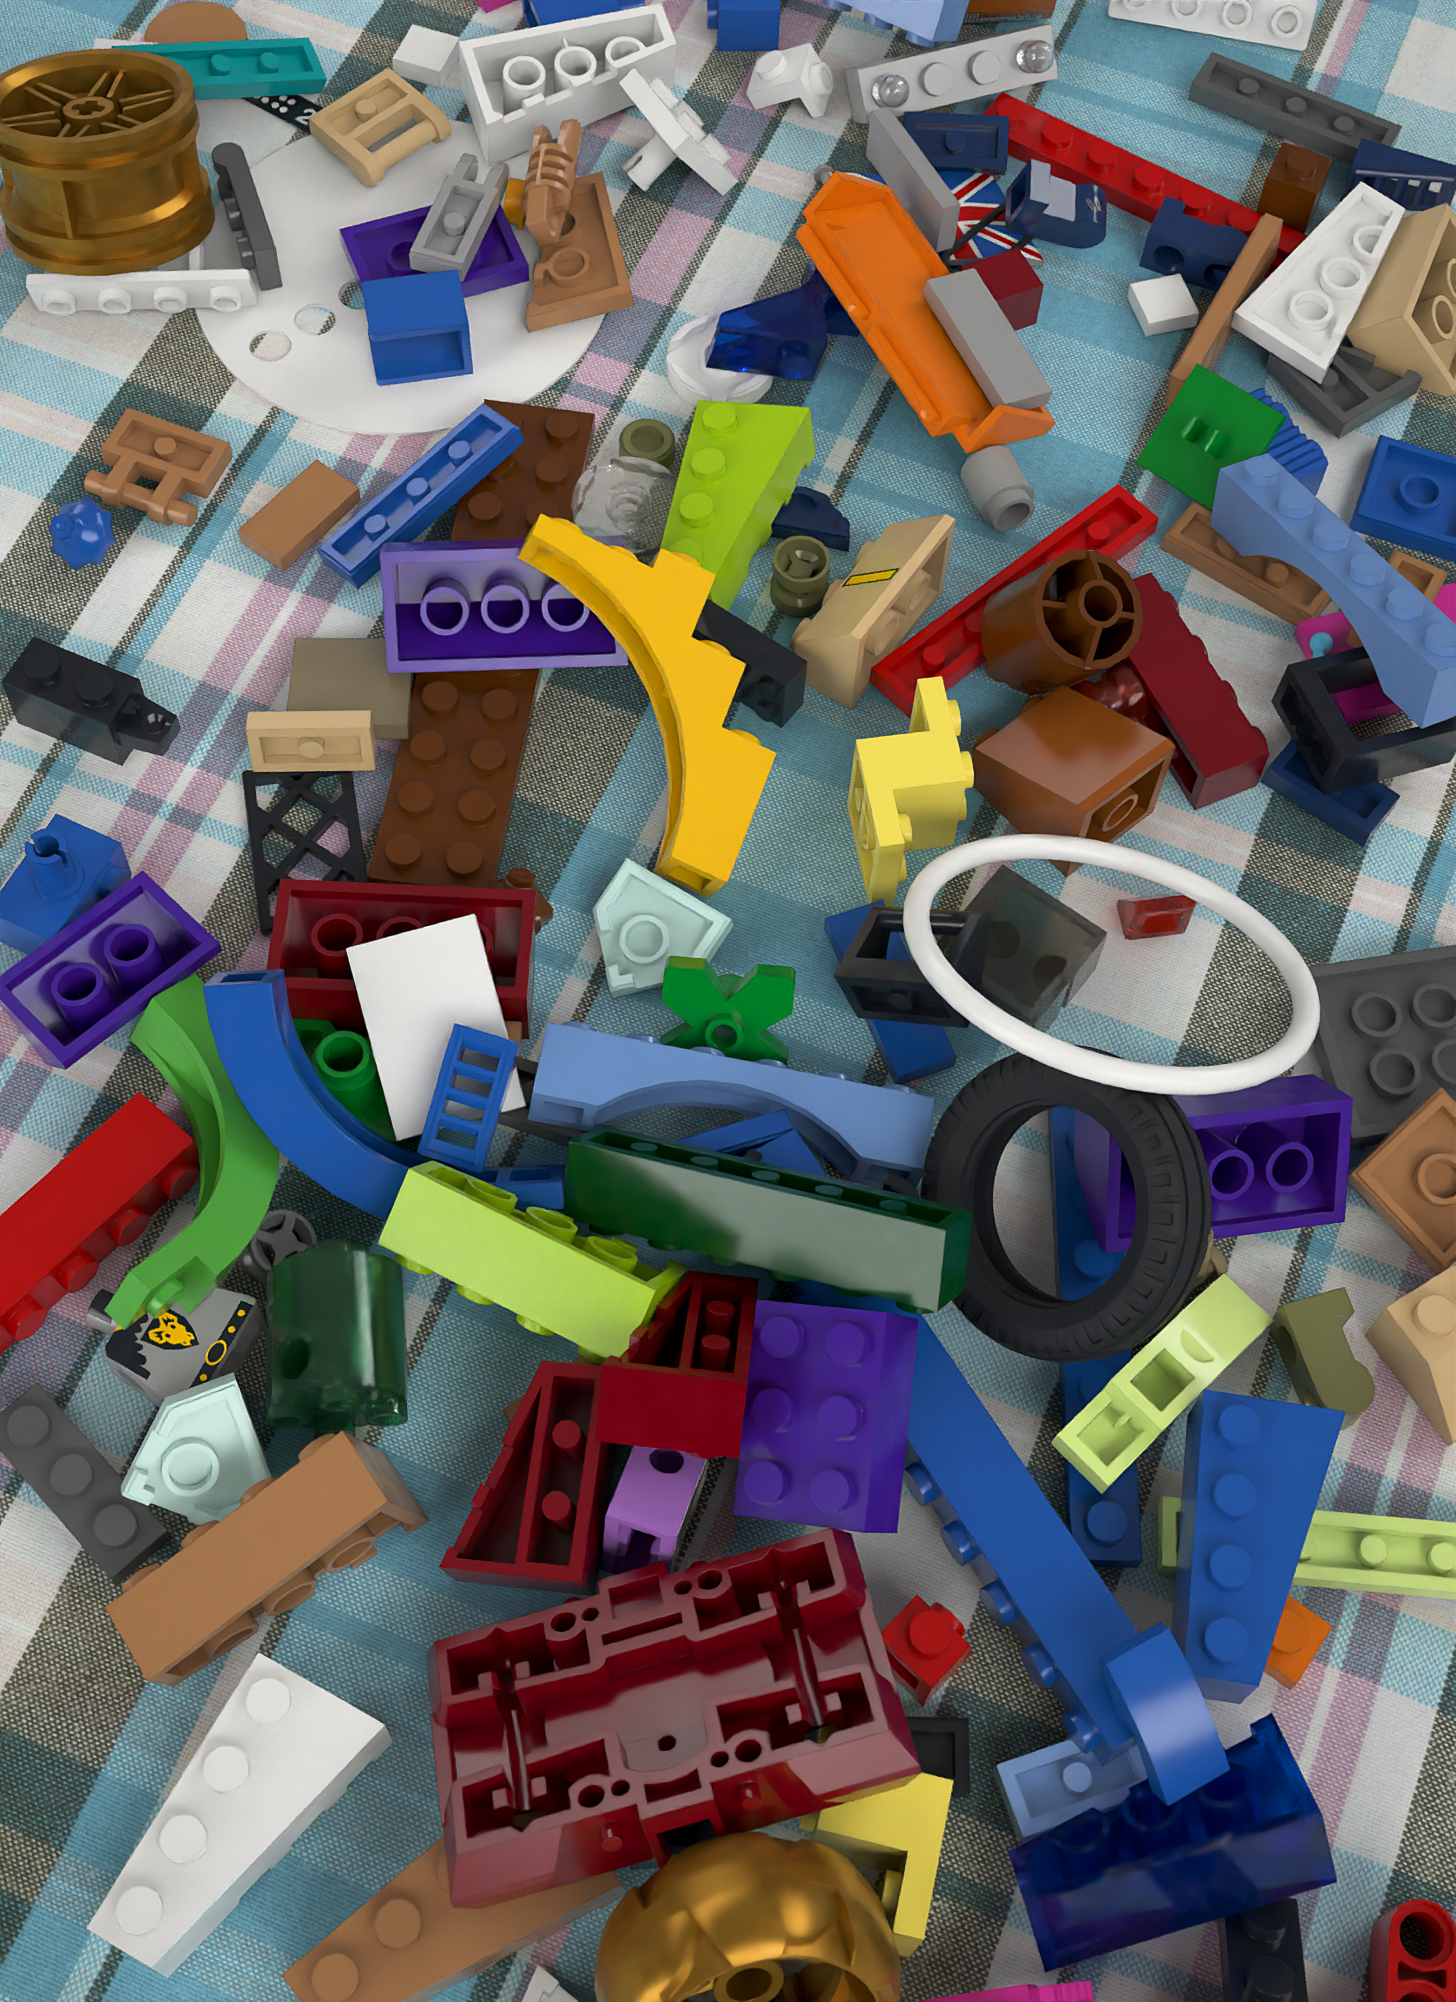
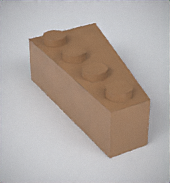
M543 1810L513 1816L514 1826L518 1825L527 1828L532 1820L546 1815ZM443 1835L281 1976L301 2002H426L435 1994L466 1978L470 1979L496 1965V1962L535 1941L540 1942L566 1928V1925L598 1908L600 1910L623 1898V1883L613 1871L482 1909L453 1908L450 1902Z

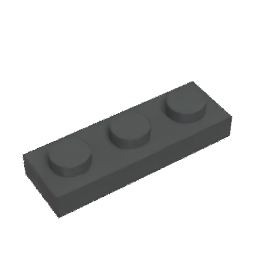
M38 1382L0 1412V1452L116 1586L172 1538L169 1531L145 1504L121 1495L120 1486L123 1482L121 1476Z

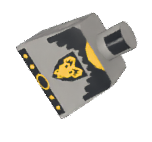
M104 1287L92 1300L86 1315V1323L111 1335L105 1345L103 1357L112 1372L159 1408L166 1397L232 1372L236 1376L266 1325L256 1299L218 1287L191 1314L176 1302L160 1317L155 1319L147 1312L125 1330L104 1311L116 1291Z

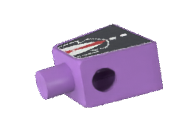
M641 1446L633 1447L606 1513L601 1570L617 1575L664 1561L668 1574L676 1571L704 1489L709 1459L697 1458L682 1451Z

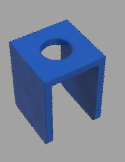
M458 269L371 280L361 284L368 322V337L376 382L379 386L473 374L469 322Z

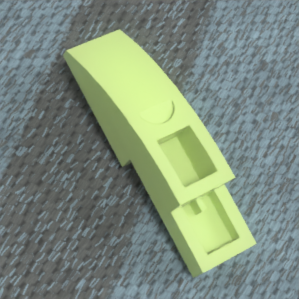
M1225 1273L1222 1274L1108 1382L1105 1388L1056 1435L1051 1444L1102 1494L1274 1320Z

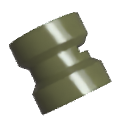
M800 535L785 539L774 550L770 597L773 605L787 616L797 618L808 617L819 612L822 608L824 596L828 591L831 565L829 550L822 542L813 537Z

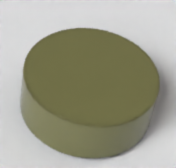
M640 419L631 422L621 431L619 436L620 460L625 468L638 475L651 476L664 472L671 466L675 458V436L672 430L666 424L654 419Z

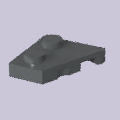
M1342 345L1339 346L1321 384L1273 353H1270L1266 369L1338 439L1417 393L1423 379L1417 372L1407 369L1402 378L1373 366L1375 355L1358 348H1348Z

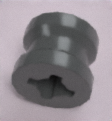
M278 1209L266 1213L255 1235L239 1257L242 1270L251 1280L264 1286L276 1287L288 1283L311 1264L316 1254L317 1237L313 1226L304 1216L293 1210ZM262 1244L269 1247L273 1254L272 1261H270L271 1256L267 1253L266 1248L262 1247Z

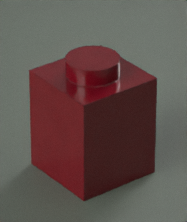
M1019 248L960 267V271L976 269L1014 331L1036 324L1044 285Z

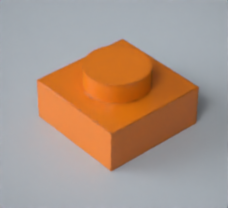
M1288 1595L1264 1672L1291 1690L1299 1682L1333 1626Z

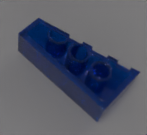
M1272 1713L1249 1724L1252 1736L1226 1750L1223 1747L1230 1767L1229 1771L1173 1804L1167 1806L1152 1792L1147 1778L1129 1787L1130 1794L1124 1803L1110 1811L1103 1813L1092 1807L1008 1851L1026 1915L1045 1972L1337 1882L1323 1815Z

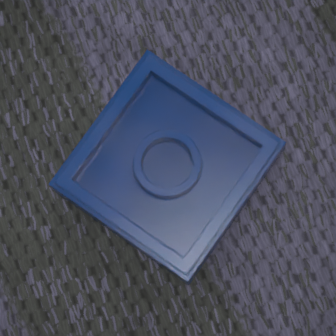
M1380 435L1349 527L1355 532L1456 563V458Z

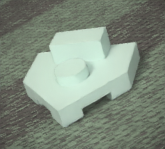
M628 858L625 859L592 909L605 962L608 986L613 998L663 986L666 959L669 956L704 958L709 963L734 926L729 917Z
M234 1372L164 1399L120 1486L122 1496L148 1506L151 1503L186 1516L189 1522L202 1525L213 1520H218L219 1522L241 1506L240 1498L250 1487L266 1478L272 1477L264 1450Z

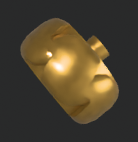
M744 1832L716 1837L686 1848L669 1859L667 1864L654 1873L641 1887L633 1885L614 1908L601 1934L595 1967L594 1988L597 2002H697L692 1999H686V1997L713 1989L718 2002H900L901 1962L878 1895L846 1857L836 1850L812 1840L801 1838L794 1842L770 1837L761 1832ZM803 1959L806 1962H810L799 1972H794L784 1979L780 1961Z

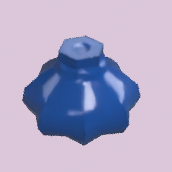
M85 497L75 503H62L59 514L52 518V522L49 525L53 537L52 552L64 558L74 570H78L87 564L100 565L103 563L106 551L116 542L111 529L112 513L99 508L92 497Z

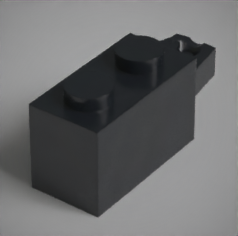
M34 636L1 681L17 723L121 766L133 749L163 756L181 729L177 715L145 697L140 679Z

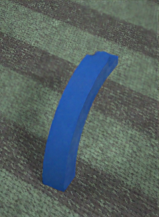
M284 969L217 972L203 985L211 1031L219 1057L233 1088L253 1120L274 1146L300 1171L330 1193L363 1211L387 1220L408 1169L434 1160L515 1194L518 1200L514 1208L524 1213L528 1207H539L547 1210L563 1209L565 1203L566 1164L484 1167L483 1172L479 1173L425 1157L400 1147L377 1134L358 1120L335 1098L320 1079L303 1049L289 1009Z

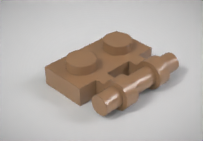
M127 408L100 448L105 464L113 466L112 470L108 475L93 469L90 470L84 481V489L87 492L101 496L104 504L123 510L130 506L147 512L149 519L167 526L175 522L192 527L198 516V507L181 501L186 492L205 499L208 498L233 458L230 443ZM142 476L159 482V485L153 491L135 483Z

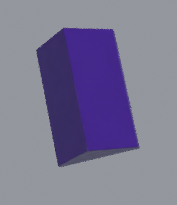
M142 870L0 975V1006L46 1065L66 1070L144 1011L153 997L179 981L186 979L220 953L222 948L220 943Z

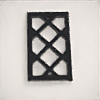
M245 770L242 772L261 934L269 935L273 929L274 916L271 915L269 895L279 885L280 879H293L288 874L307 852L332 867L321 881H339L344 875L354 882L368 883L352 771L254 772L253 770ZM340 775L343 794L334 804L309 789L318 778ZM278 784L289 792L268 813L258 806L256 787ZM300 798L325 813L306 835L301 834L281 821ZM335 821L348 828L350 849L342 858L316 843ZM271 830L296 845L276 868L267 863L264 858L262 840Z

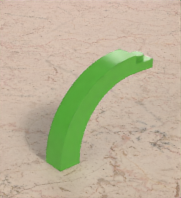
M195 973L153 997L129 1037L160 1071L185 1111L198 1149L200 1190L197 1208L191 1224L174 1239L130 1270L104 1311L124 1330L147 1312L155 1319L160 1317L176 1302L191 1314L211 1296L255 1235L268 1211L276 1186L280 1158L279 1149L274 1146L253 1120L233 1088L219 1057L209 1024L203 990L205 983Z

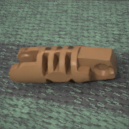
M577 119L561 122L557 144L553 143L552 134H550L547 126L541 125L534 128L523 195L522 214L526 219V226L529 232L535 236V241L539 246L558 242L565 215L570 211L582 138L581 122L579 123Z

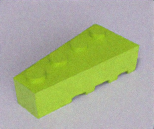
M698 400L660 549L663 548L669 552L687 554L697 560L701 568L716 574L707 598L729 611L750 573L749 564L757 549H763L771 536V524L781 506H787L791 500L792 493L796 488L795 481L803 467L808 469L816 455L810 407Z
M434 1160L408 1169L378 1244L396 1252V1261L411 1271L424 1275H432L435 1272L457 1283L456 1291L468 1300L483 1305H493L495 1302L517 1313L516 1321L524 1328L545 1336H552L556 1333L578 1344V1353L596 1364L602 1365L610 1355L620 1357L629 1347L630 1334L638 1326L648 1328L656 1319L657 1306L691 1270L690 1267L668 1259L664 1271L639 1261L635 1254L638 1245L612 1235L610 1240L596 1236L588 1238L576 1234L578 1228L573 1223L574 1219L554 1210L528 1207L525 1213L514 1208L518 1200L515 1194Z

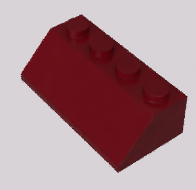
M280 879L266 970L284 969L292 1019L329 1020L337 1031L368 1032L346 948L475 914L504 1021L522 1022V1039H529L534 992L536 890Z

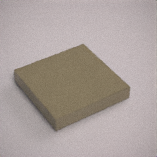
M295 638L286 711L371 710L375 739H409L410 703L413 692L414 673H387L385 638Z

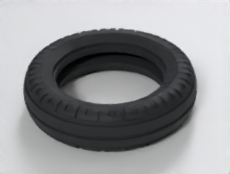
M1075 1045L1080 1048L1097 1052L1103 1055L1123 1059L1115 1054L1100 1049ZM1020 1052L993 1063L959 1091L951 1105L949 1104L934 1131L935 1136L931 1138L923 1167L925 1174L922 1173L920 1195L921 1199L972 1211L964 1291L952 1300L958 1310L962 1311L964 1317L973 1326L998 1344L1034 1359L1058 1363H1080L1107 1358L1130 1349L1157 1331L1176 1312L1193 1287L1206 1255L1209 1243L1208 1236L1212 1223L1211 1183L1207 1163L1203 1156L1204 1152L1192 1124L1189 1123L1186 1114L1170 1094L1130 1090L1078 1077L1041 1063ZM1062 1105L1089 1115L1112 1135L1126 1157L1131 1170L1136 1195L1134 1232L1122 1263L1111 1278L1100 1288L1074 1301L1057 1298L1039 1290L1016 1270L1000 1241L993 1209L996 1171L1006 1145L1017 1130L1029 1119L1047 1109Z

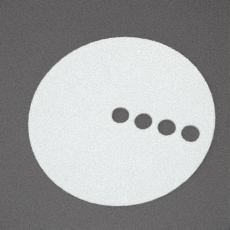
M414 119L410 120L368 147L367 150L373 153L416 125L417 122ZM449 120L452 128L450 136L439 143L430 141L384 171V178L370 188L362 185L352 168L312 135L282 147L261 160L250 169L276 247L283 287L261 291L255 270L253 269L249 270L257 292L256 306L241 307L236 311L230 312L219 311L212 307L195 308L203 333L217 357L243 385L268 403L291 415L322 426L348 432L388 436L422 435L453 430L484 403V399L519 404L532 400L556 383L575 365L598 333L606 313L529 333L525 314L527 304L532 302L534 292L532 278L535 263L540 261L542 246L537 244L535 236L529 232L526 220L523 230H518V224L509 223L529 265V281L464 298L469 322L473 374L379 386L377 384L368 337L365 309H351L340 300L342 289L348 284L357 281L342 248L339 229L433 205L446 176L452 175L458 161H460V157L464 153L477 157L478 173L474 182L483 184L492 166L487 167L474 125L455 120ZM531 149L502 161L509 165L510 178L525 180ZM505 190V192H504V194H503V198H502V200H501V202H500V204H501L503 210H504V202H505L506 190ZM220 200L214 208L216 219L212 231L202 242L204 247V270L244 269L236 238L243 237L242 230L231 231L224 202ZM310 307H323L330 310L336 320L334 326L328 332L320 335H308L296 327L295 320L297 315ZM275 332L288 338L291 343L290 350L279 360L262 361L254 357L250 352L252 341L261 334Z

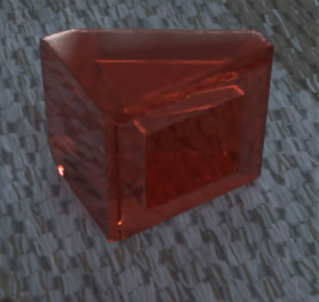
M1180 893L1118 899L1117 910L1125 940L1183 934L1186 931L1197 902Z

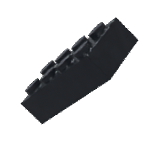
M707 598L691 637L699 641L708 640L724 646L732 657L746 663L732 700L737 703L741 702L754 710L762 720L771 721L782 728L803 705L807 661Z

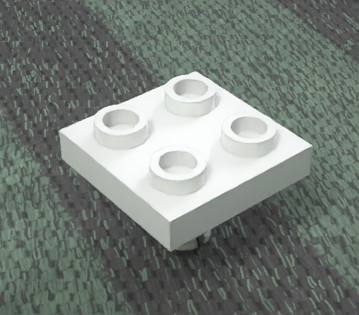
M633 68L619 82L656 132L628 162L622 165L629 177L642 190L647 191L649 186L677 157L689 165L722 196L738 182L725 165L731 158L729 153L710 133L708 135L701 128L704 122L684 100L675 106L679 99L658 76L650 83L640 72Z

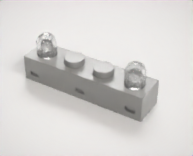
M1032 24L845 69L853 122L863 124L870 123L871 111L888 107L898 117L904 115L905 111H923L1058 78L1051 24Z

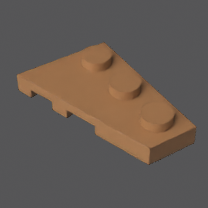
M603 172L575 178L570 211L565 215L559 240L557 243L542 245L540 261L535 263L532 278L534 283L532 302L527 304L525 314L529 333L635 306Z

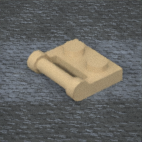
M389 67L308 118L311 135L352 168L357 179L367 188L381 181L384 178V171L430 141L439 143L452 133L451 124L445 113ZM414 119L417 122L416 125L373 153L367 150L368 147L410 120Z

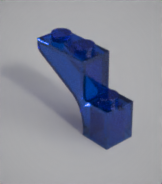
M809 259L801 279V287L725 311L720 315L714 336L705 355L706 368L812 381L828 345L827 333L858 337L860 331L817 267Z

